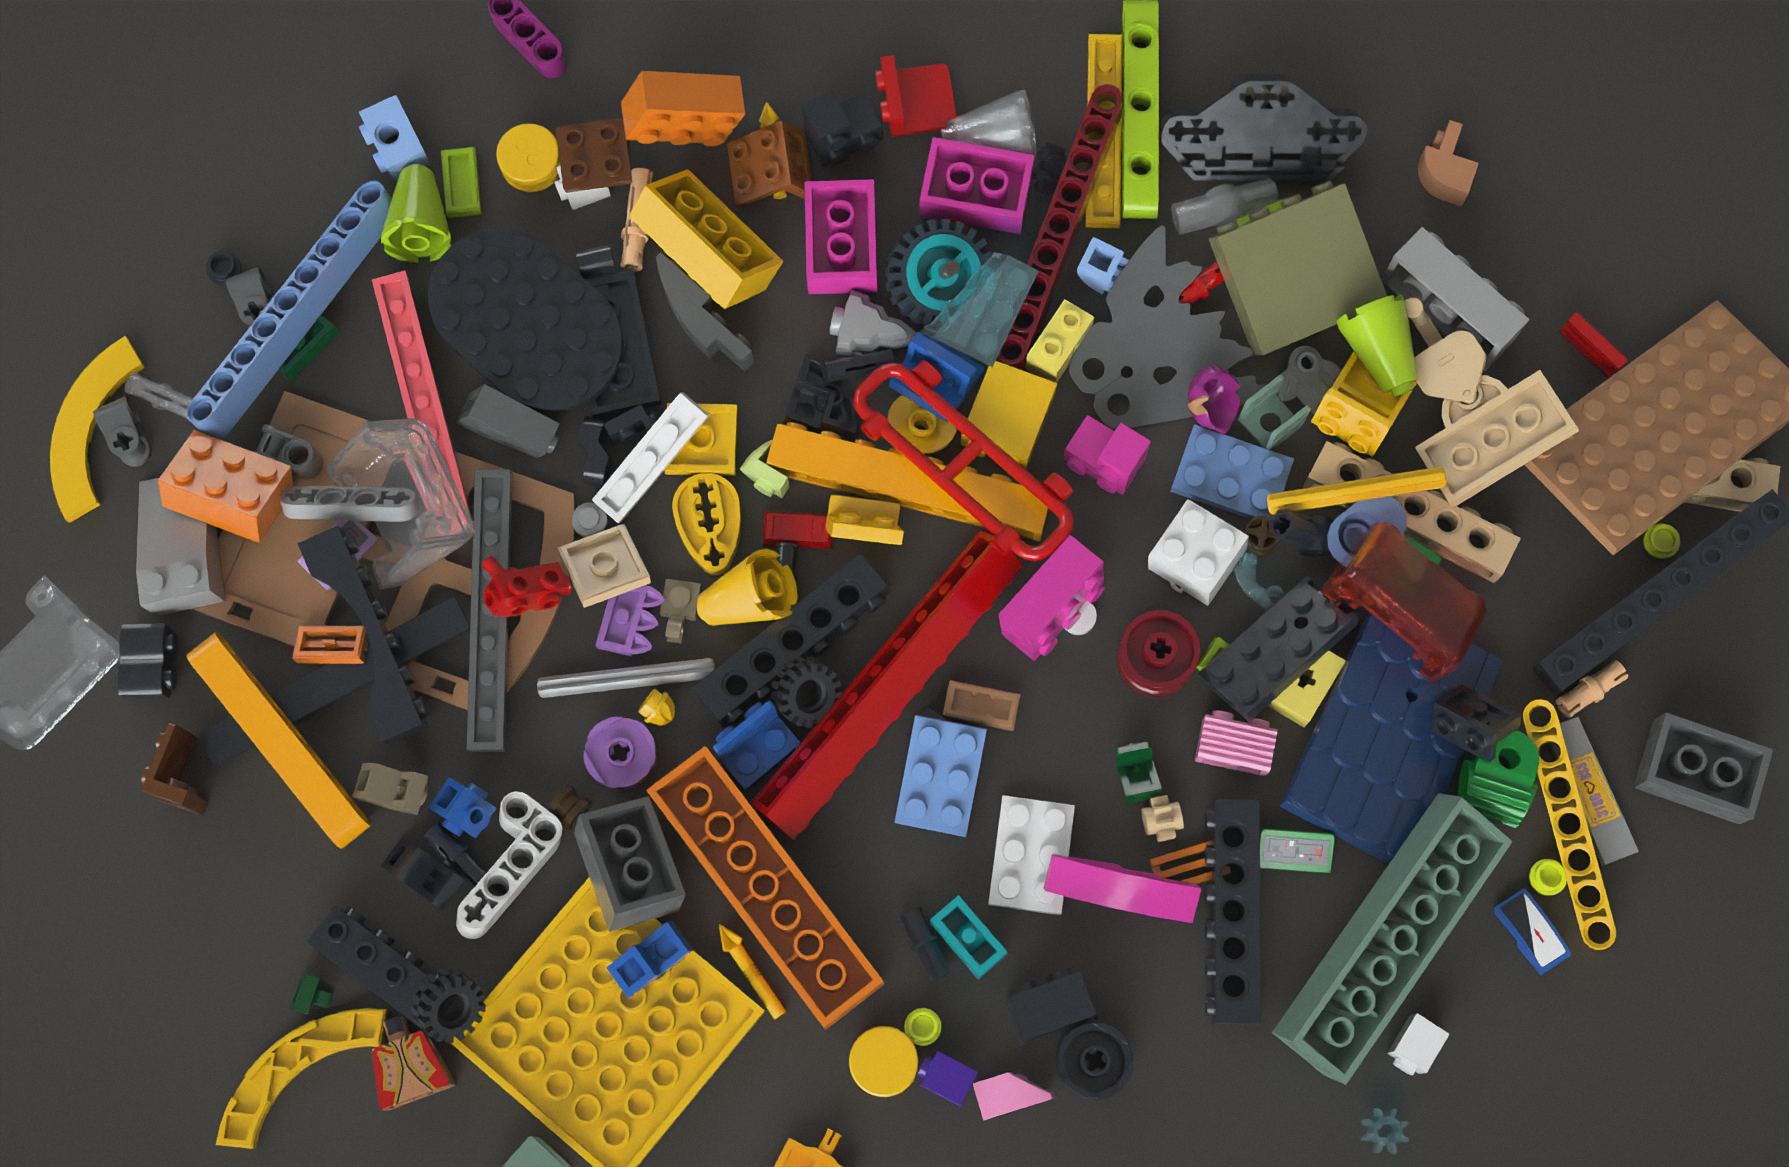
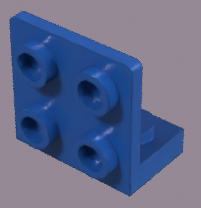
M770 700L764 705L758 702L744 714L746 720L736 728L731 725L724 729L715 739L718 743L713 746L718 759L745 791L749 790L790 756L801 744L778 717L776 708Z

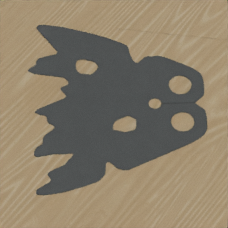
M1164 226L1158 227L1141 244L1110 289L1106 297V303L1111 312L1112 322H1097L1094 326H1091L1075 350L1070 362L1069 374L1082 392L1095 394L1093 408L1102 422L1110 428L1117 429L1120 423L1132 428L1193 417L1188 407V387L1195 375L1204 367L1217 365L1227 370L1237 362L1253 355L1251 348L1239 346L1232 339L1220 338L1222 327L1219 323L1224 317L1225 311L1190 315V304L1179 303V295L1200 274L1202 266H1192L1188 261H1182L1171 266L1166 265V228ZM1152 286H1159L1164 293V300L1157 307L1145 305V294ZM1090 358H1097L1104 365V374L1097 380L1086 378L1082 371L1084 362ZM1129 366L1132 368L1133 375L1130 378H1124L1121 375L1123 367ZM1170 366L1174 368L1177 374L1167 383L1160 385L1153 377L1154 371L1158 367ZM1252 375L1234 377L1240 383V388L1236 390L1237 395L1241 399L1240 405H1244L1250 397L1267 385L1256 384V378ZM1123 394L1128 398L1130 407L1124 415L1116 416L1109 411L1108 400L1112 395Z

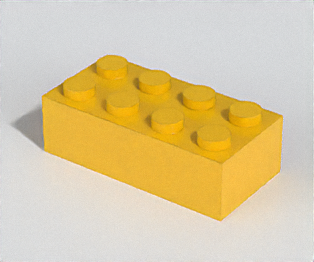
M688 169L646 185L629 215L644 233L648 234L668 256L674 259L687 272L691 279L695 280L724 309L765 291L783 263V260Z

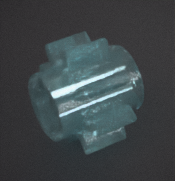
M1374 1108L1373 1114L1375 1118L1373 1120L1364 1119L1361 1121L1363 1125L1368 1127V1134L1364 1135L1361 1139L1363 1141L1371 1140L1375 1143L1373 1147L1374 1153H1380L1383 1145H1386L1391 1154H1396L1397 1148L1395 1144L1398 1141H1409L1406 1136L1402 1135V1128L1406 1127L1409 1123L1408 1121L1399 1122L1395 1118L1397 1114V1109L1395 1108L1390 1109L1387 1116H1383L1379 1108ZM1382 1123L1392 1127V1131L1388 1133V1139L1378 1136L1377 1131L1382 1128Z

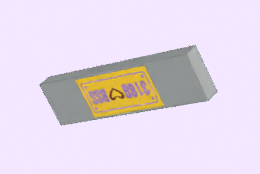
M1579 717L1560 723L1593 846L1601 865L1604 866L1639 852ZM1547 743L1554 760L1557 761L1561 755L1560 747L1555 743ZM1563 778L1566 787L1570 793L1571 785L1566 779Z

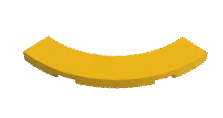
M126 336L106 348L83 370L64 399L56 419L51 441L50 471L58 505L65 520L69 523L100 506L92 485L87 458L88 445L91 443L93 431L97 423L93 411L102 407L109 396L112 397L123 383L145 368Z
M364 1008L341 1011L312 1020L275 1042L246 1072L245 1078L237 1088L234 1096L231 1097L219 1127L216 1145L256 1149L263 1122L272 1104L288 1083L301 1071L326 1056L352 1048L378 1047L383 1045L386 1032L383 1022L387 1021L389 1010Z

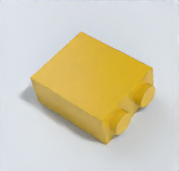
M991 359L968 420L1022 467L1027 469L1055 397L1057 383ZM962 434L961 445L966 447L971 440ZM982 451L978 456L985 457L986 453Z

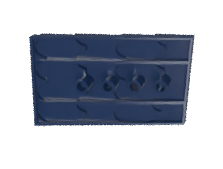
M1382 593L1378 594L1373 599L1279 806L1317 827L1335 834L1336 837L1389 865L1437 794L1446 793L1460 755L1465 751L1463 748L1432 732L1434 702L1461 684L1488 697L1503 660L1491 653H1487L1486 650L1468 640L1456 636L1455 633L1439 624L1425 619L1424 616L1399 602H1394L1390 597Z

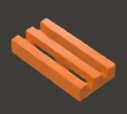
M299 626L292 659L296 663L364 664L365 656L363 651H367L368 647L366 629L364 626ZM306 638H356L355 641H305Z
M1212 840L1150 859L1149 862L1153 873L1165 879L1204 867L1205 858L1164 871L1160 870L1159 865L1204 852L1206 845H1212ZM1229 866L1223 868V876L1231 874ZM1212 871L1182 880V882L1200 884L1212 880Z

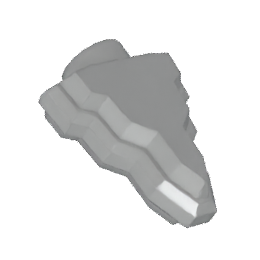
M854 290L851 291L845 308L835 307L830 325V335L838 336L835 355L840 357H849L852 352L857 351L861 353L874 352L880 347L889 349L907 347L915 336V331L902 320L888 317L883 306L871 303L869 295Z

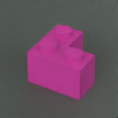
M1087 415L1067 445L1063 460L1067 461L1066 465L1079 475L1086 473L1097 480L1096 483L1103 490L1112 494L1116 491L1123 495L1145 462L1151 441L1122 423L1113 431Z

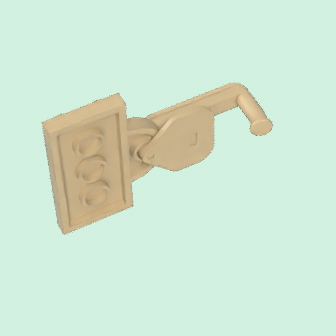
M1415 297L1405 300L1408 318L1413 321L1429 346L1428 349L1415 357L1418 377L1416 382L1424 394L1444 398L1442 419L1446 427L1415 448L1427 468H1444L1447 483L1444 488L1440 489L1452 508L1579 431L1540 370L1508 389L1499 380L1482 375L1486 363V354L1471 333L1456 331L1442 338L1423 309L1422 302Z

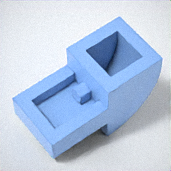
M1093 237L1077 268V274L1085 284L1103 294L1104 291H1110L1129 260L1122 257L1123 251Z

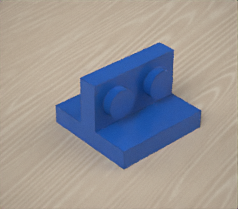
M919 332L915 334L910 341L905 361L902 363V365L910 370H913L922 360L930 363L942 377V381L933 390L955 409L959 408L985 371L984 366L928 332L925 335ZM892 377L890 379L888 387L945 422H948L899 378Z

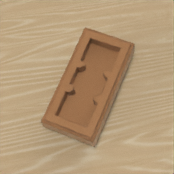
M950 680L943 717L1013 731L1021 694Z

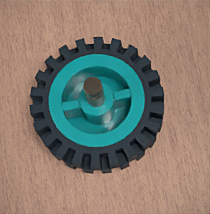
M935 219L928 220L923 224L920 223L913 227L894 244V249L887 258L889 264L885 268V276H888V283L885 285L887 291H891L893 296L890 298L892 304H897L901 309L898 312L903 317L908 316L911 318V323L924 325L925 329L930 330L933 328H938V330L954 328L972 320L974 316L983 311V306L990 301L992 297L990 292L996 285V281L993 280V275L997 273L996 265L992 266L991 259L994 256L992 251L987 252L984 246L988 243L984 238L979 240L975 236L977 231L972 227L966 229L964 228L965 223L959 221L952 223L950 219H941L940 221H935Z

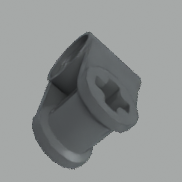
M259 266L226 279L228 291L235 303L239 317L248 327L253 324L272 299L269 284Z
M127 395L93 411L95 420L104 434L110 451L114 455L120 457L125 464L132 467L141 466L148 461L151 455V446L141 425L139 413Z
M263 425L261 429L263 436L256 451L252 452L290 465L292 475L303 479L314 478L320 473L323 467V459L308 441L290 435L274 426ZM309 453L308 459L304 463L296 464L297 459L302 454Z

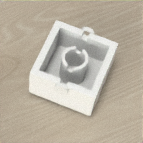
M1187 499L1149 554L1148 569L1169 581L1171 588L1178 593L1185 591L1208 606L1247 550L1249 536Z

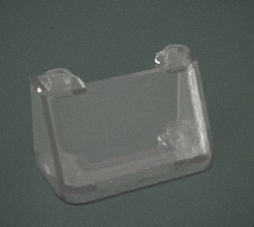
M408 418L365 422L327 466V471L333 484L338 487L406 488L414 491L416 494L419 510L412 519L401 522L375 521L389 552L379 555L372 566L380 589L394 588L402 585L465 545L474 535V523L433 434L428 426L417 419Z
M45 575L29 590L26 596V606L36 616L0 652V739L18 750H27L38 744L120 658L118 641Z

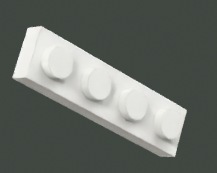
M681 392L594 496L592 501L617 523L622 522L710 415L684 392Z

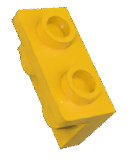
M834 494L830 496L825 529L831 537L902 545L904 533L898 525L899 503Z

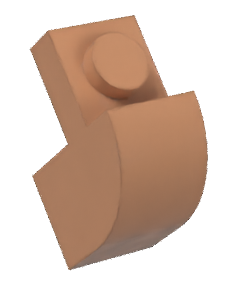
M1450 120L1444 132L1437 131L1432 147L1426 145L1418 162V176L1423 187L1432 196L1461 207L1469 194L1479 163L1453 154L1463 124Z

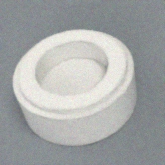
M1088 601L1078 610L1081 613V617L1076 624L1069 630L1065 628L1069 633L1082 635L1094 627L1097 617L1096 609Z

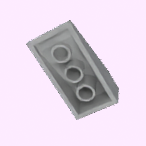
M159 478L139 482L136 574L140 606L152 614L160 616L225 602L217 527L162 507L158 484Z

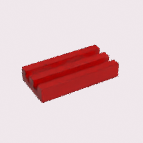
M1577 312L1567 320L1566 324L1559 331L1608 379L1616 374L1628 361L1623 354Z

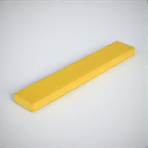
M1089 34L1087 106L1092 93L1100 85H1114L1122 94L1123 35ZM1104 101L1098 106L1102 109H1111L1115 104L1110 101ZM1122 115L1086 208L1085 227L1120 228ZM1096 131L1087 135L1091 140H1099L1104 136ZM1086 162V171H1087V170H1089L1092 166H1091V164H1089V163Z

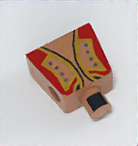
M404 1015L383 1022L389 1043L372 1049L378 1100L381 1110L389 1111L456 1086L432 1037L423 1030L410 1034Z

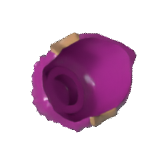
M1217 365L1206 366L1201 369L1188 387V407L1196 421L1203 427L1225 434L1232 426L1240 407L1241 399L1236 393V390L1240 388V383L1234 379V375L1229 374V370L1220 368Z

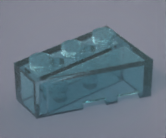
M994 252L965 283V288L952 301L949 300L936 319L930 325H926L920 333L979 363L993 367L1038 270L1009 255Z

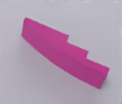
M1056 854L1051 855L1043 887L1047 892L1093 904L1193 923L1201 892V887L1195 883L1163 879L1158 874L1124 869L1119 864Z

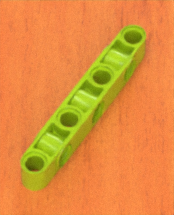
M1123 0L1122 218L1157 219L1159 202L1158 0ZM1142 42L1146 44L1147 47L1137 48L1136 46H1134V43ZM1141 104L1147 107V110L1138 111L1133 106ZM1135 167H1142L1148 173L1145 175H1138L1134 173L1132 169Z

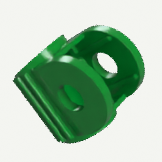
M1515 730L1497 742L1496 758L1491 762H1487L1471 753L1469 760L1464 761L1460 772L1457 796L1465 799L1486 819L1513 828L1518 827L1526 815L1538 788V782L1535 781L1539 766V754L1534 742L1524 733ZM1498 757L1506 760L1508 769L1500 764Z

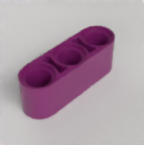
M520 0L488 1V10L497 30L541 75L547 78H557L564 73L567 61L560 41ZM511 9L510 13L500 15L501 11ZM525 32H534L529 37H521ZM548 54H556L551 60H543Z

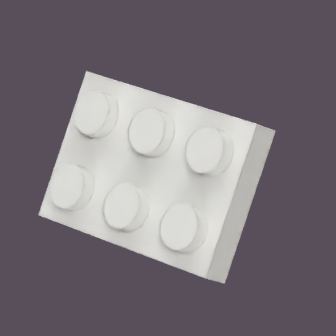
M1002 796L989 906L1054 915L1062 914L1064 896L1047 892L1043 887L1051 855L1069 856L1075 805Z

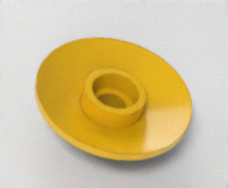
M903 395L893 402L888 412L887 420L891 426L923 454L934 453L948 446L957 430L949 421L945 422ZM921 425L925 427L926 430H920L915 426Z

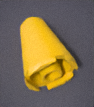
M767 548L755 551L699 594L697 599L698 615L707 624L712 626L780 620L790 616L793 612L790 611L791 605L796 604L798 598L797 586L791 569L788 565L782 567L776 559L780 557L777 552Z

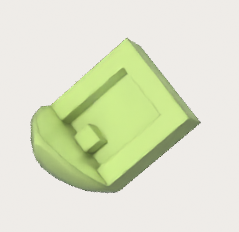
M770 440L754 450L747 457L740 470L755 482L754 487L761 493L769 497L774 493L783 498L790 488L788 477L764 463L769 455L773 441Z

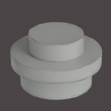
M595 503L581 504L573 512L572 526L582 537L602 532L607 526L606 512Z

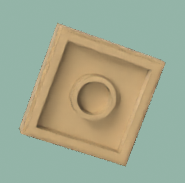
M625 524L558 547L559 556L584 608L651 583L650 575Z

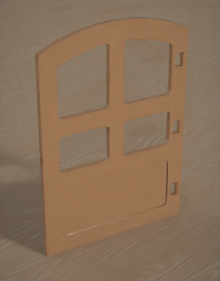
M284 391L269 424L290 435L305 439L319 452L323 459L322 470L314 478L303 479L292 475L293 486L386 488L397 463L405 462L420 468L412 436ZM455 452L466 497L469 501L475 488V470L503 468ZM309 453L302 454L297 459L296 464L304 463L308 459ZM512 472V501L544 513V533L540 565L559 562L563 573L569 578L559 556L558 547L575 541L576 531L572 526V515L575 511L574 493ZM281 510L260 543L222 530L218 544L225 602L197 607L192 610L295 647L299 626H327L340 595L332 588L327 591L298 563L302 553L297 543L329 530L338 520L292 519L286 517L283 510ZM433 514L420 544L415 548L373 534L379 541L362 558L405 573V579L385 624L388 631L420 615L428 595L435 585H440L471 597L472 569L446 560L445 555L453 537L440 540ZM359 521L368 530L371 521ZM561 601L557 606L548 610L534 611L530 609L520 614L521 620L508 639L507 693L527 670L544 643L558 613ZM236 603L253 609L250 620L231 614ZM306 638L305 640L355 641V639L352 638ZM415 661L408 664L416 683L411 684L413 691L468 710L469 681ZM438 677L456 683L453 695L433 688Z

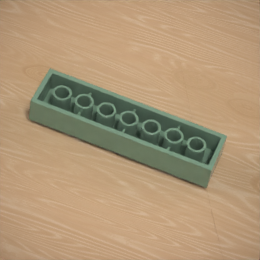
M1438 793L1272 1033L1324 1076L1346 1085L1501 860L1512 841L1462 797Z

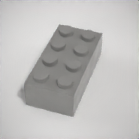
M1423 227L1393 256L1381 279L1397 295L1402 294L1404 300L1411 297L1418 298L1436 329L1445 337L1456 331L1471 333L1486 354L1484 371L1514 342L1530 320L1525 316L1524 310L1517 303L1508 301L1498 292L1493 282L1486 278H1481L1471 269L1469 262L1460 255H1454L1445 247L1443 240L1438 235L1426 231Z

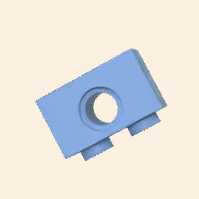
M396 95L359 111L364 122L363 125L359 126V129L367 145L375 144L378 152L373 154V157L381 173L388 171L393 182L398 180L401 170L409 165L421 164L425 167L431 165ZM398 136L394 143H385L388 138Z

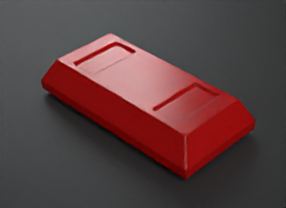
M764 511L762 546L776 547V543L786 542L796 544L799 548L832 550L833 537L825 529L827 514Z

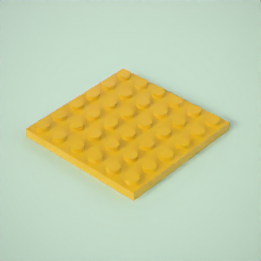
M589 877L484 1000L483 1003L486 1005L485 1012L478 1011V1014L483 1017L480 1023L476 1021L472 1023L475 1030L472 1033L465 1030L463 1032L465 1038L460 1041L454 1036V1043L451 1044L593 1167H638L764 1014L765 1010L695 951L689 953L632 997L627 998L607 967L631 947L644 941L663 924L657 919H652L609 931Z

